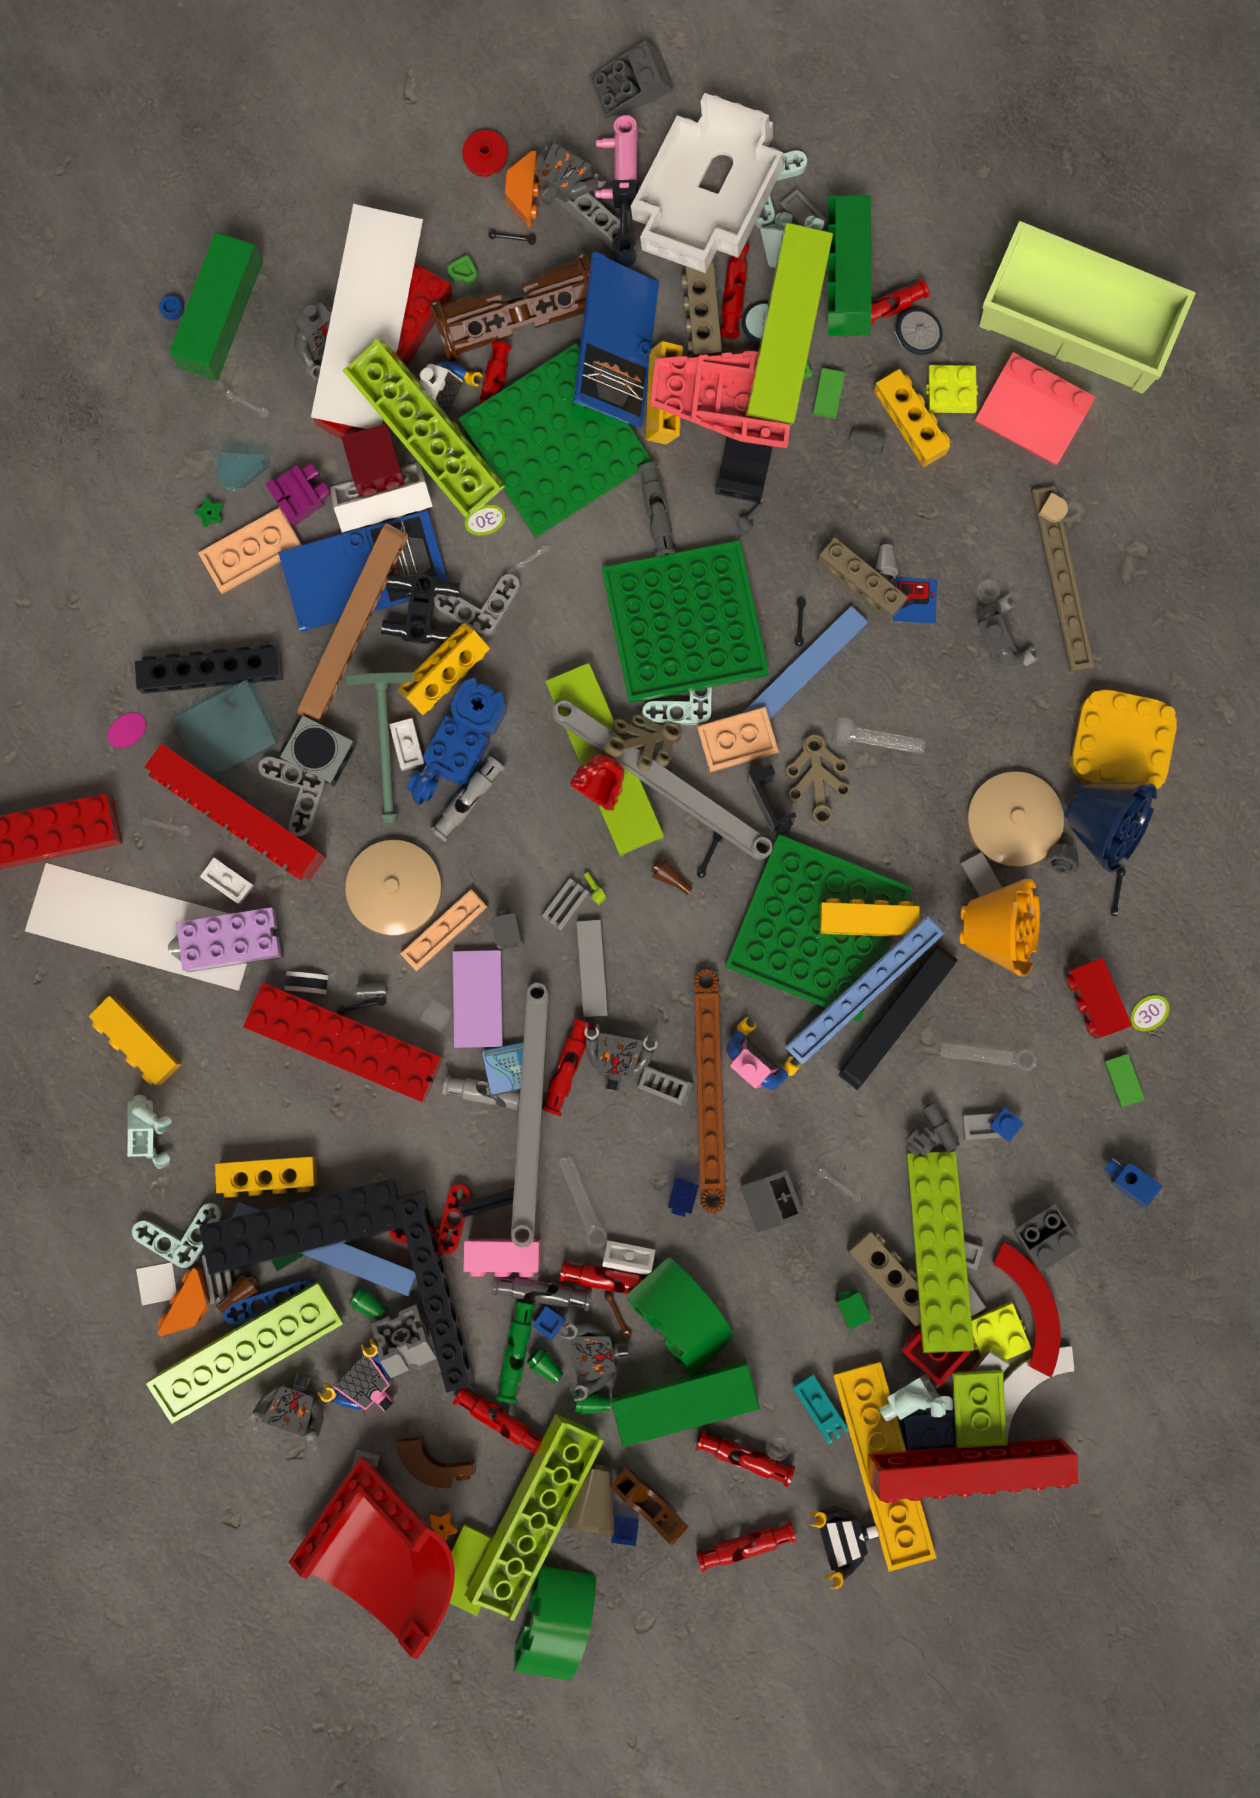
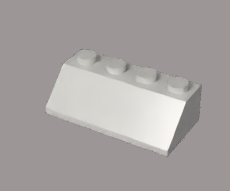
M416 462L402 466L401 471L405 484L399 485L395 489L378 491L371 496L359 497L354 481L330 487L333 507L341 531L350 532L366 525H377L387 519H398L405 514L423 512L427 508L432 507L421 464Z

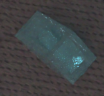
M218 453L216 481L223 489L228 491L245 488L269 467V461L265 454Z

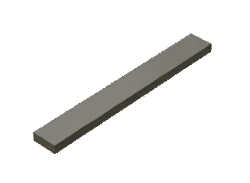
M1056 485L1033 489L1031 494L1069 671L1074 672L1090 669L1095 665L1063 519L1059 522H1051L1039 515L1050 494L1053 493L1058 496Z

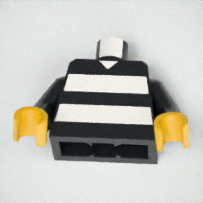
M833 1506L820 1512L810 1511L809 1515L816 1516V1521L811 1523L810 1526L820 1529L831 1571L835 1570V1573L826 1574L825 1580L833 1578L834 1583L829 1588L839 1589L842 1587L843 1581L854 1573L868 1554L865 1541L879 1538L875 1523L861 1526L857 1515H853L849 1510Z

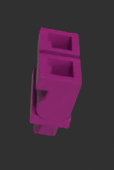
M312 463L301 469L296 465L291 468L292 470L281 475L280 478L276 480L271 479L265 483L293 527L317 509L324 506L322 501L331 495L324 481L313 488L310 485L311 481L320 476Z

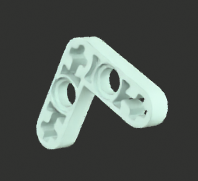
M801 151L783 153V168L776 181L803 174L807 166L806 155ZM794 159H797V161L800 163L799 167H796V164H793ZM770 194L763 209L768 219L764 221L759 215L755 223L758 228L772 225L774 222L775 213Z
M707 688V693L704 696H697L694 691H690V702L650 701L643 707L642 716L649 721L662 725L666 722H674L677 725L705 724L711 716V688ZM707 700L708 704L703 702L702 710L707 712V715H703L702 719H698V715H694L693 712H697L698 702ZM651 707H655L657 712H663V707H667V719H662L663 714H656L655 718H651L650 714H646V711H650ZM674 707L681 708L683 710L682 718L673 719L670 716V710Z
M216 1203L203 1205L182 1240L148 1220L137 1222L133 1226L132 1236L137 1242L178 1267L187 1268L194 1265L203 1251L202 1241L196 1242L192 1238V1232L203 1225L198 1223L199 1220L205 1222L208 1217L206 1210L214 1208L216 1218H211L207 1224L221 1221L223 1210ZM147 1225V1231L150 1234L155 1235L157 1232H159V1234L154 1238V1240L152 1237L148 1235L141 1237L140 1235L142 1232L139 1230V1228L145 1227ZM162 1237H167L171 1241V1247L167 1251H163L159 1247V1240ZM190 1245L198 1247L197 1250L195 1248L191 1249L188 1255L191 1258L190 1261L187 1260L184 1263L181 1261L183 1258L180 1255L181 1252H186Z

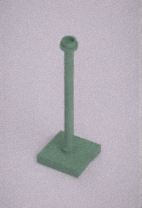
M414 672L346 676L347 686L373 685V690H376L384 814L380 815L382 823L397 822L396 817H398V814H394L386 689H388L390 684L414 682Z

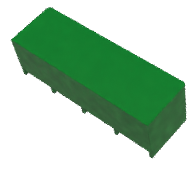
M871 195L828 196V232L833 233L828 256V336L870 335Z
M218 232L214 233L169 351L179 369L215 381L219 380L263 264L255 244Z
M746 1359L698 1372L693 1376L687 1375L618 1394L611 1398L623 1447L760 1409Z

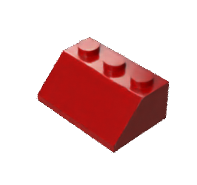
M1103 958L1066 972V984L1069 990L1074 991L1076 995V1007L1086 1018L1085 1027L1090 1036L1093 1035L1094 1039L1133 1026Z

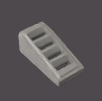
M647 1066L643 1071L637 1088L685 1106L693 1083ZM653 1073L656 1076L650 1088L647 1086ZM661 1077L665 1078L663 1085L661 1087V1090L658 1091L657 1088L659 1082L661 1080ZM673 1081L674 1084L672 1086L670 1094L668 1095L666 1094V1092L668 1090L670 1082ZM681 1084L683 1085L679 1097L676 1098L675 1096Z

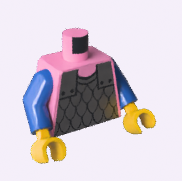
M746 1017L737 1025L738 1031L735 1032L726 1047L730 1057V1066L754 1088L776 1089L789 1076H793L797 1072L801 1063L798 1066H794L791 1063L794 1057L791 1056L782 1068H779L746 1038L756 1028V1023L751 1027L748 1026L746 1021L749 1017Z
M373 1338L369 1339L372 1347L365 1348L364 1345H361L364 1356L333 1386L336 1390H333L329 1383L323 1384L328 1392L325 1394L318 1392L322 1401H331L342 1407L355 1410L362 1408L366 1410L375 1402L384 1412L395 1402L385 1392L393 1381L380 1363L377 1345Z

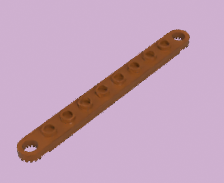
M706 969L698 972L694 979L700 1200L705 1211L717 1213L725 1205L719 987L717 975L713 971ZM703 975H709L713 979V985L708 989L700 986L699 979ZM712 1193L720 1198V1203L715 1208H711L706 1204L707 1196Z

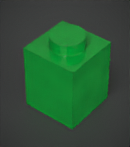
M850 1288L838 1294L840 1298L836 1299L835 1302L850 1330L872 1320L858 1290L853 1291Z

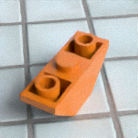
M536 151L529 152L507 170L505 184L506 204L527 227L531 228L532 219H537V204H534V197H539V182H536Z
M200 1266L194 1267L192 1270L188 1269L182 1279L184 1283L180 1292L176 1291L170 1301L172 1305L168 1314L164 1313L157 1326L160 1329L157 1334L159 1336L174 1333L201 1323L210 1306V1299L204 1271Z

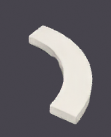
M1071 1345L1060 1347L1052 1377L1074 1371ZM1029 1360L1022 1362L1004 1379L1007 1441L1010 1423L1018 1405L1034 1387L1050 1378L1027 1366Z

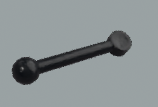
M490 230L488 233L490 239L497 237L527 241L530 245L536 243V237L533 234L519 236L497 233L495 230Z
M803 598L798 599L796 603L799 611L797 638L794 642L798 647L804 644L802 624L803 608L806 605V601Z
M717 832L713 835L714 841L702 868L697 871L699 878L706 876L705 870L718 842L723 838Z
M1122 867L1116 871L1118 879L1111 910V916L1114 917L1118 914L1122 878L1126 874V870Z
M378 997L377 1000L346 1007L340 1005L337 1007V1013L343 1015L346 1011L374 1005L384 1006L386 999Z

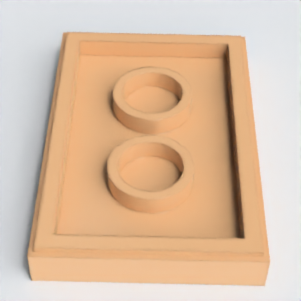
M766 707L697 726L710 773L779 753Z

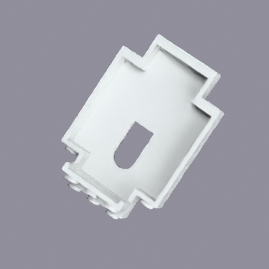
M704 93L701 99L702 116L698 123L690 118L676 116L631 205V212L634 221L646 224L640 236L643 251L706 273L717 250L739 257L783 168V152L774 147H768L773 138V122L769 121V115L760 110L744 107L740 103H732L719 96ZM726 155L732 159L733 166L719 194L699 188L712 160L717 156Z

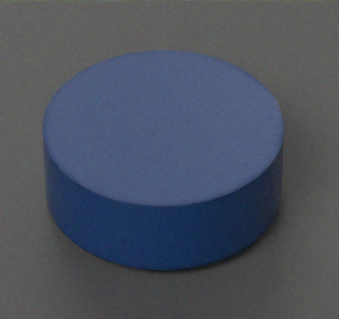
M168 295L160 301L159 310L167 320H177L182 316L184 306L178 297Z

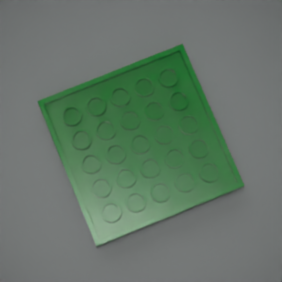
M574 344L458 418L459 423L482 458L505 484L504 492L535 539L639 473L638 466L653 462L628 423L573 402L580 352L577 344Z
M740 540L601 567L629 703L769 676Z
M779 834L725 968L827 1008L888 951L893 937L819 934L820 904L822 902L826 903V899H840V903L849 904L850 900H865V904H874V901L882 900L889 901V905H899L901 901H908L913 888ZM865 1007L852 1019L860 1022Z

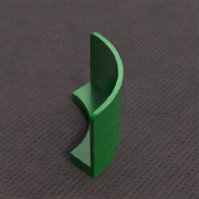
M671 1258L665 1259L626 1295L632 1309L654 1331L658 1328L665 1337L663 1342L671 1352L676 1363L691 1376L733 1338L731 1328L715 1304L689 1274Z
M541 1566L531 1586L528 1611L532 1612L530 1624H524L519 1641L514 1648V1672L561 1680H571L583 1657L591 1628L596 1591V1577L594 1575Z

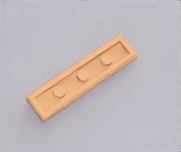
M472 889L469 890L400 954L415 971H418L488 907Z

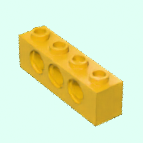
M898 369L875 384L873 392L923 468L948 453L950 448L949 437L945 432L940 431L937 426L936 417L933 413L927 411L923 397L919 393H915L912 388V381L907 374H903ZM903 395L907 400L899 401L895 396ZM915 414L919 417V420L913 421L908 415ZM928 433L932 439L925 440L921 437V434Z
M463 623L414 672V682L403 683L397 690L413 708L424 715L434 707L435 703L443 695L451 690L452 686L460 678H463L468 673V670L476 662L483 659L485 653L490 648L475 630Z
M313 1156L215 1164L216 1193H224L225 1198L238 1197L239 1192L248 1191V1196L263 1195V1190L272 1189V1194L287 1193V1188H297V1192L311 1191V1186H318L317 1158ZM290 1168L295 1170L297 1174L294 1182H289L286 1179V1172ZM265 1170L272 1174V1181L269 1184L264 1183L261 1178ZM241 1172H244L248 1177V1182L244 1186L240 1185L237 1180Z

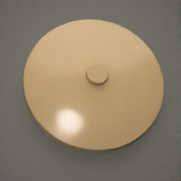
M1006 772L987 780L975 792L968 807L967 827L973 844L987 859L1002 866L1024 867L1046 857L1059 842L1064 827V813L1057 794L1045 781L1029 773Z
M386 840L371 845L357 856L348 871L345 890L347 902L352 913L364 926L383 935L398 936L421 928L431 919L440 903L442 882L436 864L424 850L406 841Z

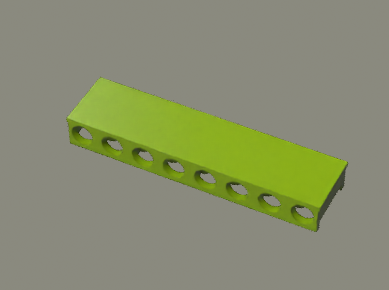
M786 223L783 229L745 416L790 424V426L795 422L833 233Z
M382 337L375 339L373 344L342 371L464 517L467 518L474 515L505 487V484Z
M589 663L545 681L554 705L559 701L567 700L612 731L611 727L614 719ZM558 709V713L561 716H569L566 709ZM565 728L580 766L585 764L591 757L602 754ZM624 769V780L622 782L623 790L618 796V802L615 804L614 810H605L602 806L598 805L620 857L664 838L640 779Z
M555 1414L465 1593L471 1604L480 1605L505 1615L512 1621L515 1620L604 1442L597 1431ZM595 1441V1445L591 1451L592 1444ZM583 1463H584L583 1469H582L581 1473L579 1474L580 1469H581V1466H582ZM561 1509V1513H560L559 1517L557 1518L558 1512H559V1510ZM538 1555V1559H537L536 1563L534 1564L535 1558H536V1556ZM527 1577L526 1583L523 1587L524 1580ZM514 1600H515V1605H514L513 1609L511 1610L512 1604H513V1602H514Z

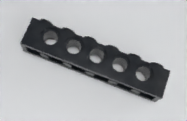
M261 645L259 649L251 650L249 647L236 648V651L227 652L225 649L213 650L211 654L190 652L189 656L181 657L179 654L165 655V658L156 659L154 656L142 657L140 661H135L136 688L142 694L283 680L281 652L273 645ZM261 659V664L258 668H251L253 660ZM237 661L236 669L228 671L229 663ZM214 664V669L210 673H204L206 665ZM190 666V672L187 675H181L182 668ZM162 668H166V675L162 678H158V671Z

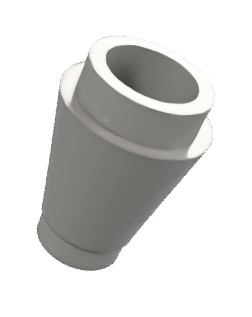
M885 544L879 547L875 571L888 581L896 579L898 568L894 547Z

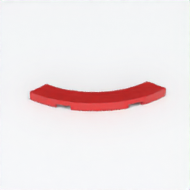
M1003 1242L992 1265L1006 1273L1019 1286L1026 1297L1034 1319V1345L1027 1366L1052 1378L1059 1356L1061 1341L1059 1314L1050 1288L1036 1267L1020 1252Z

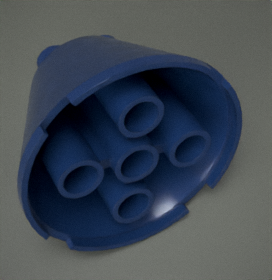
M1149 782L1088 783L1086 785L1081 783L1075 791L1076 798L1073 804L1069 805L1065 810L1064 818L1068 820L1069 827L1105 871L1113 873L1121 868L1119 863L1123 858L1128 860L1144 836L1154 812V808L1150 806L1152 798H1157V788Z

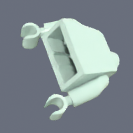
M780 212L775 215L774 221L776 224L760 228L770 267H776L783 229L786 223L791 224L793 216L790 213ZM815 216L806 218L805 227L817 230L823 228L824 221Z
M136 1095L132 1098V1101L127 1102V1157L146 1156L148 1159L152 1158L155 1167L161 1169L170 1164V1157L165 1151L158 1155L156 1154V1149L153 1147V1126L158 1134H162L171 1130L168 1124H171L172 1121L168 1116L158 1119L157 1114L153 1112V1102L147 1100V1097L144 1095Z
M926 1374L887 1397L889 1403L880 1408V1412L887 1422L896 1416L901 1420L918 1409L926 1410L927 1408H931L932 1417H942L946 1414L945 1410H953V1400L949 1396H939Z

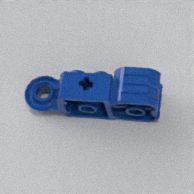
M476 678L462 682L451 702L453 716L451 718L445 716L423 755L426 763L422 773L416 771L408 783L407 790L411 791L412 798L418 806L425 800L429 801L432 798L439 783L436 780L438 776L457 785L468 784L469 779L472 777L490 744L488 737L496 733L507 713L504 696L501 691L496 693L491 687L478 684ZM483 706V709L480 710L478 708V711L475 710V707Z

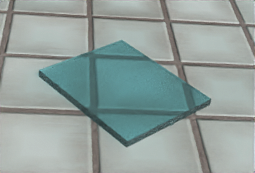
M248 680L173 718L186 746V751L189 753L195 767L211 778L277 744L264 716V711L261 709Z

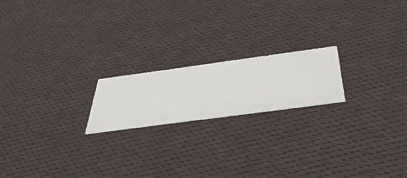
M353 204L311 414L312 418L364 429L383 424L382 417L342 370L348 367L373 344L375 339L380 337L397 354L423 219Z
M45 864L26 925V932L238 991L247 965L241 964L188 973L182 970L181 961L168 950L169 942L177 935L176 922L229 913L52 864Z

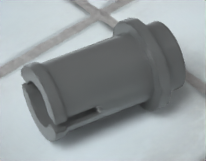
M361 981V984L356 985L357 998H362V1000L368 997H387L386 981L379 983H364V981Z

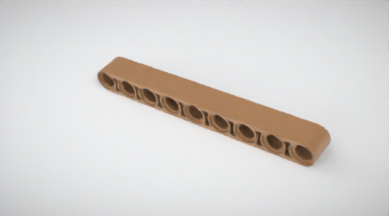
M388 524L383 526L297 711L298 715L305 716L319 724L324 719L388 582L389 572L392 573L404 548L408 533Z

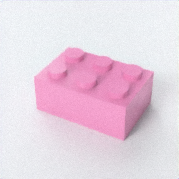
M468 1238L464 1241V1272H470V1276H484L487 1272H494V1276L507 1277L511 1272H519L520 1277H534L535 1272H539L541 1269V1239H534L533 1243L527 1248L517 1247L512 1239ZM516 1239V1240H517L518 1242L523 1243V1242H526L528 1239Z

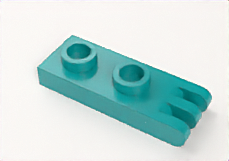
M813 1374L792 1387L829 1445L833 1443L832 1437L828 1434L831 1431L837 1439L842 1437L836 1429L837 1427L841 1426L845 1434L849 1432L848 1427Z

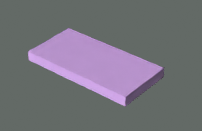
M501 950L453 951L454 1048L503 1046Z

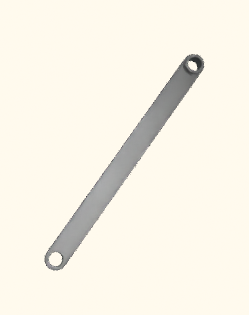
M567 700L557 702L552 710L553 719L604 755H606L604 747L609 737L618 736ZM558 709H566L569 716H561L558 713ZM637 748L626 750L620 757L614 758L628 772L753 858L763 860L771 854L772 843L768 838L755 831L663 766L658 765L654 760L648 771L638 769L636 763L642 752ZM756 844H762L765 848V853H760L756 848Z
M542 983L530 985L526 995L511 1231L512 1241L519 1248L529 1247L534 1241L549 1001L548 989ZM535 990H542L544 992L543 997L540 999H535L531 995ZM525 1230L530 1234L529 1239L523 1243L516 1240L517 1233Z

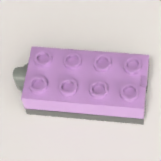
M272 907L176 922L177 935L168 944L169 952L181 961L182 970L188 973L283 958L281 939L275 935V930H280L278 914Z

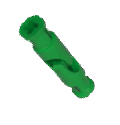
M521 1300L514 1301L516 1308L508 1331V1344L505 1349L499 1377L501 1384L499 1394L495 1397L496 1400L507 1403H517L518 1400L516 1392L518 1383L522 1380L526 1346L532 1329L530 1324L532 1311L536 1308V1304ZM510 1356L519 1359L513 1366H510Z

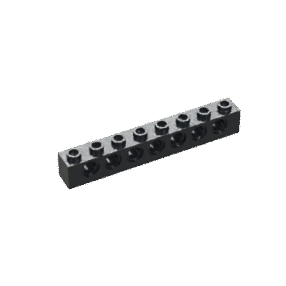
M422 1190L403 1195L396 1202L446 1393L470 1387L475 1378L426 1191Z

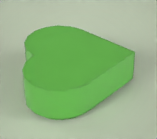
M468 254L448 266L449 278L455 282L462 281L466 285H471L478 279L477 270Z

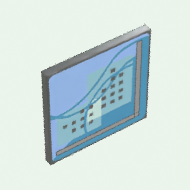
M523 1042L481 1051L490 1096L520 1091Z

